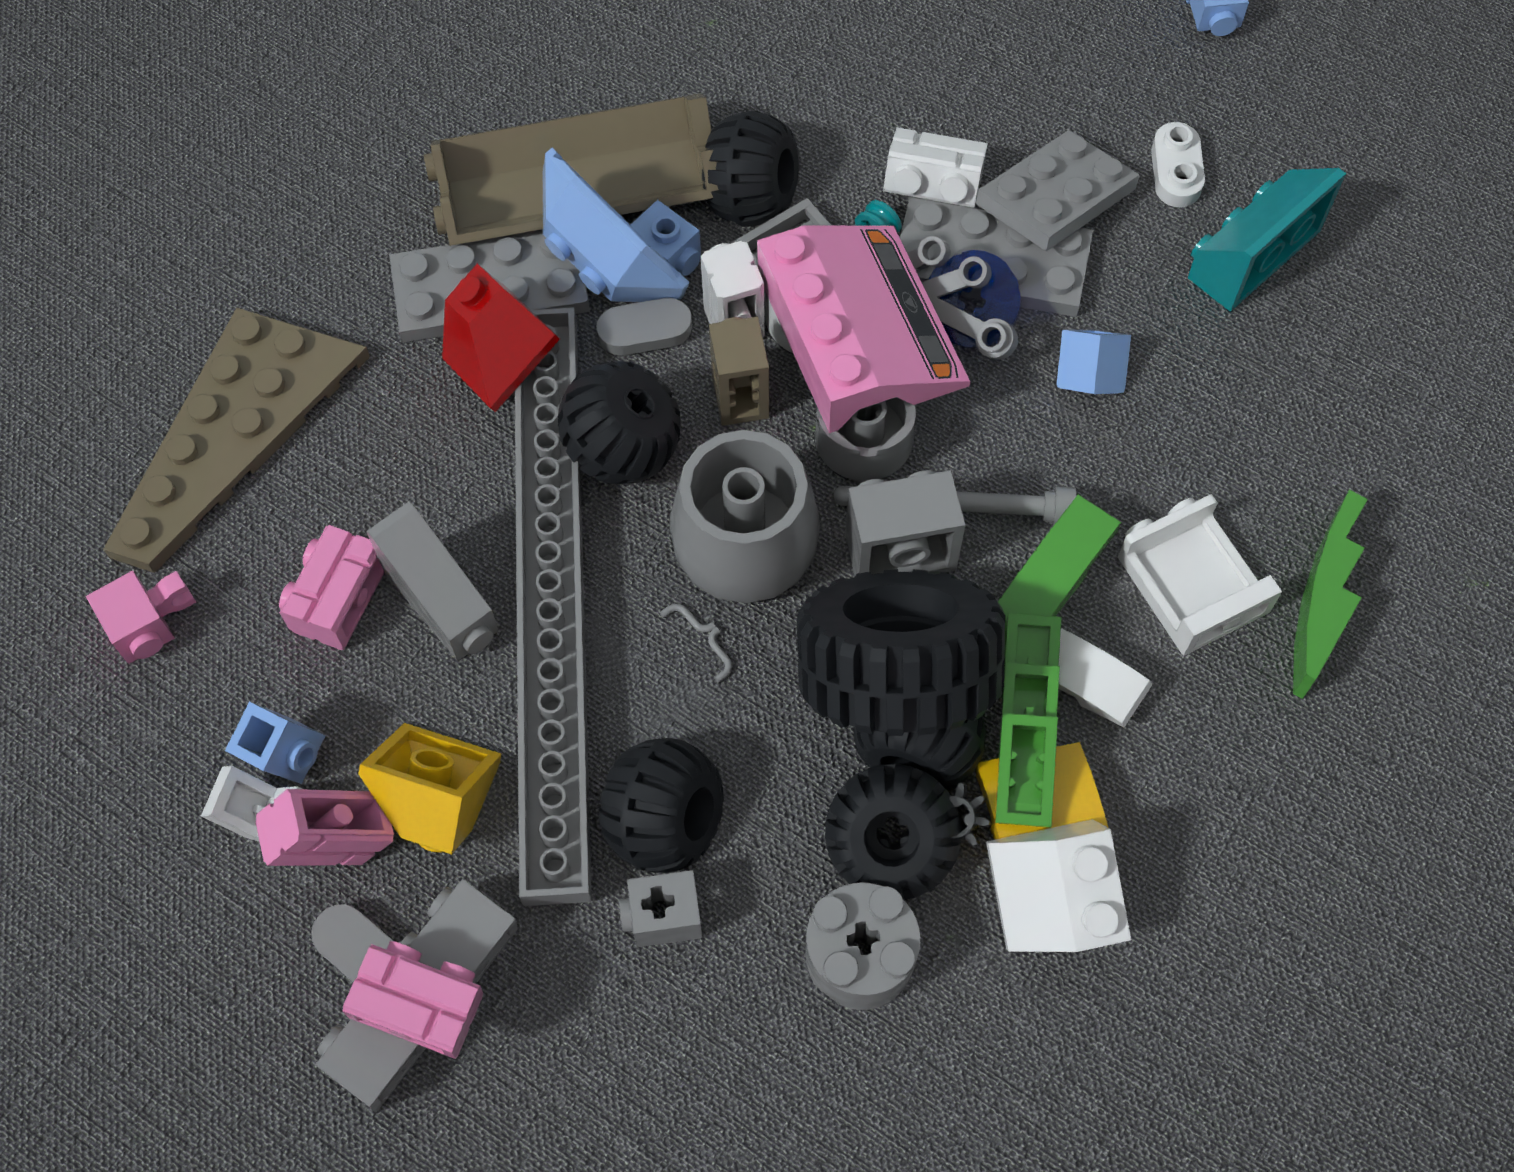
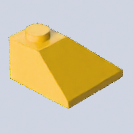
M404 723L360 764L358 775L400 838L417 843L423 849L431 852H445L452 855L473 830L499 767L502 754Z

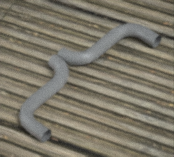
M671 604L661 610L659 614L662 618H665L674 611H678L684 615L696 630L710 632L708 637L709 645L725 664L724 669L714 676L717 683L721 682L731 673L732 661L716 642V637L720 634V631L713 622L707 625L701 624L681 604Z

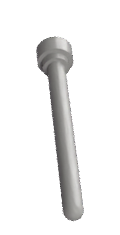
M857 486L838 487L834 491L835 502L841 506H847L848 489ZM1055 486L1054 491H1045L1044 496L957 492L962 512L1043 516V521H1052L1054 526L1075 499L1076 487Z

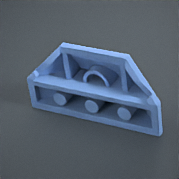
M553 147L545 153L543 165V235L546 237L544 241L548 249L558 259L562 261L568 259L580 271L579 277L585 286L597 295L602 292L610 301L645 302L662 298L681 300L690 282L609 205Z

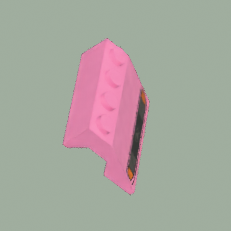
M804 225L757 240L758 269L764 281V290L829 433L838 431L859 409L895 397L916 405L970 386L968 375L894 226Z

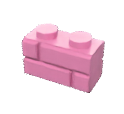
M328 525L325 527L319 540L314 538L308 543L303 555L304 568L296 583L291 581L284 587L279 600V613L292 632L312 640L317 639L323 644L343 650L376 590L384 570L370 539L359 535L354 536L348 531Z
M286 789L274 799V804L269 803L256 814L255 821L263 861L267 866L336 865L338 863L341 865H363L375 856V852H380L391 844L394 835L392 824L370 791Z
M390 941L387 949L371 944L360 966L358 976L354 980L344 1002L342 1010L349 1019L456 1059L483 996L481 986L472 983L476 974L462 966L446 961L443 962L440 970L420 963L419 960L422 953L395 941Z

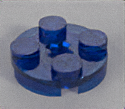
M981 250L961 252L962 254L954 255L945 265L935 268L931 273L929 279L959 269L961 263L968 257L975 256L983 259L990 265L992 271L990 281L981 288V297L986 300L983 308L976 307L973 313L968 314L984 322L997 318L1008 322L1012 326L1015 325L1022 306L1020 285L1007 263L998 256ZM976 264L969 269L968 277L970 281L980 278L982 274L981 265ZM967 287L942 296L939 299L965 312L966 304L960 300V295L963 291L971 293L973 288ZM941 322L952 344L963 348H977L975 339ZM998 329L988 333L987 344L989 346L996 344L1001 339V333Z

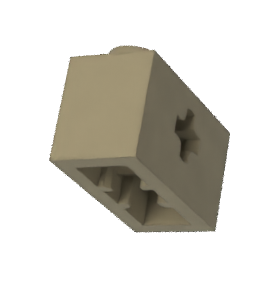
M758 316L745 319L732 317L719 323L709 324L711 372L721 426L768 419L769 365Z

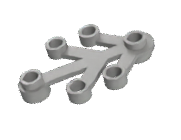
M937 236L924 238L917 249L907 252L915 270L926 265L934 268L941 267L947 263L951 253L948 243ZM933 244H939L941 247L940 255L934 260H929L927 255L928 249ZM975 256L968 257L961 263L959 269L922 282L941 322L975 339L978 350L989 358L1001 360L1013 354L1018 345V334L1011 324L997 318L984 322L939 299L942 296L967 287H984L990 281L992 275L991 267L986 261ZM980 264L982 267L980 278L970 281L968 277L969 269L973 265ZM998 329L1001 333L1000 342L990 347L987 344V335L990 331Z

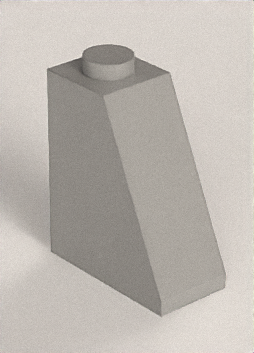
M410 501L366 531L386 577L457 661L468 653H478L491 642L493 635L499 631L492 609Z

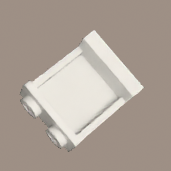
M1212 494L1197 501L1194 498L1185 499L1175 505L1167 516L1154 522L1151 519H1145L1136 523L1125 533V539L1118 555L1119 561L1183 656L1269 614L1282 593V590L1271 575L1259 581L1254 576L1215 520L1213 512L1218 502Z

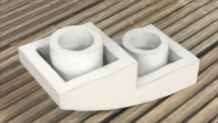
M1061 628L1058 689L1074 696L1081 707L1125 727L1151 688V681L1107 652Z

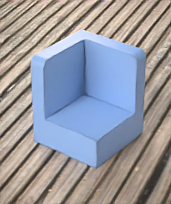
M1062 330L1057 387L1089 394L1123 393L1126 386L1131 335L1099 330Z

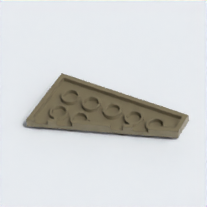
M236 308L103 548L110 559L155 573L197 531L196 524L216 504L222 506L234 494L232 488L248 472L254 474L306 422L305 415L323 397L329 399L341 387L339 381L354 366L359 369L370 358L367 347Z

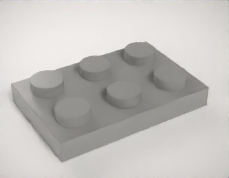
M1068 130L979 188L976 205L1043 250L1048 251L1133 192L1137 187L1139 174Z

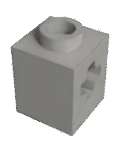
M693 870L627 879L629 897L619 899L621 925L623 932L633 931L637 948L702 938ZM658 901H664L666 907L665 917L661 919H655L653 914L654 903Z

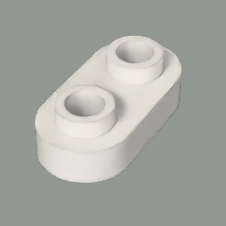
M1171 122L1164 124L1157 130L1151 148L1156 194L1167 205L1179 208L1188 207L1199 199L1205 183L1200 137L1194 128L1185 123Z

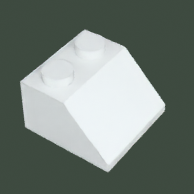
M1091 819L986 841L1005 945L1009 952H1079L1131 941L1110 828Z

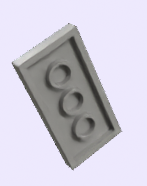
M909 197L900 240L906 252L917 249L920 242L928 236H937L948 243L951 253L945 265L938 268L926 265L916 270L921 282L957 270L966 258L975 256L983 259L990 265L992 271L990 281L982 288L967 287L951 293L952 295L1077 317L1093 230L1079 228L1054 247L1045 251L985 210ZM933 244L928 249L927 255L929 260H934L940 255V245ZM976 264L969 269L968 277L970 281L980 278L982 274L981 265Z
M543 229L452 246L444 245L389 254L398 327L403 343L443 336L445 299L477 263L508 288L530 310L574 307L575 314L590 312L586 286L579 277L580 271L568 259L562 261L548 249L544 241L546 237L543 235Z

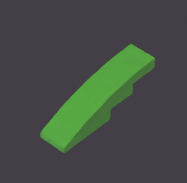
M1350 489L1337 509L1315 554L1301 600L1294 642L1293 694L1301 699L1304 698L1317 679L1362 598L1343 588L1365 547L1346 538L1368 500Z
M1077 495L998 601L1005 614V647L1008 613L1057 617L1059 611L1086 578L1090 566L1118 532L1121 524L1119 520L1082 496Z
M1008 613L995 823L1051 828L1062 617Z

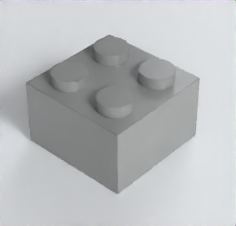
M923 470L913 473L908 478L886 482L881 479H871L860 483L857 487L848 489L845 537L854 575L869 571L871 574L883 573L884 570L898 569V572H912L913 569L927 570L930 574L957 570L965 521L951 470L938 473L931 470Z

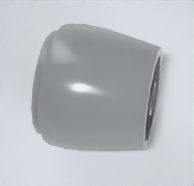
M749 430L718 434L698 446L683 466L670 515V533L675 556L680 567L695 586L718 599L740 603H751L775 598L797 584L814 560L820 531V518L813 489L801 460L789 445L768 433Z

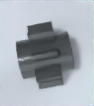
M959 783L956 787L955 796H950L949 799L954 807H967L970 813L964 817L967 828L950 838L965 837L971 845L978 846L980 844L979 838L974 832L978 826L992 825L991 820L980 817L978 809L984 805L987 798L979 796L971 801L966 798V784Z

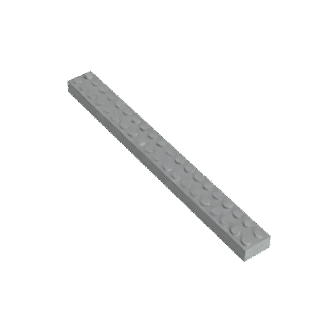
M574 307L531 310L560 340L515 390L519 898L523 906L592 902L581 464L578 461L573 463L566 453L567 447L562 445L558 427L559 405L567 387L578 376L577 321Z

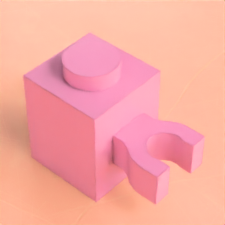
M132 570L85 596L110 642L128 664L137 659L153 656L160 651L164 644L175 639L163 617L196 603L193 595L177 571L167 575L152 589L147 591Z

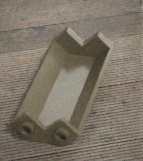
M699 93L431 141L432 153L424 154V161L429 182L438 181L441 205L433 207L438 235L447 233L449 245L452 246L543 229V165L545 153L552 147L620 215L645 211L657 200L666 206L713 198L711 191L719 189L717 185L708 183V170H716L717 162L709 161L713 150H706L710 148H705L708 136L711 133L706 97ZM702 169L704 172L706 189H703L704 183L702 181Z

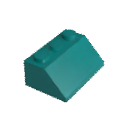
M1340 168L1291 169L1275 183L1268 180L1256 192L1251 204L1245 209L1237 207L1230 213L1219 232L1214 236L1206 234L1199 240L1191 252V257L1194 260L1187 278L1231 312L1322 230L1346 173Z

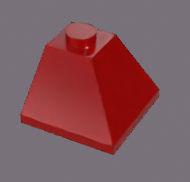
M477 263L445 299L442 359L490 409L496 412L557 344L560 338L508 288Z

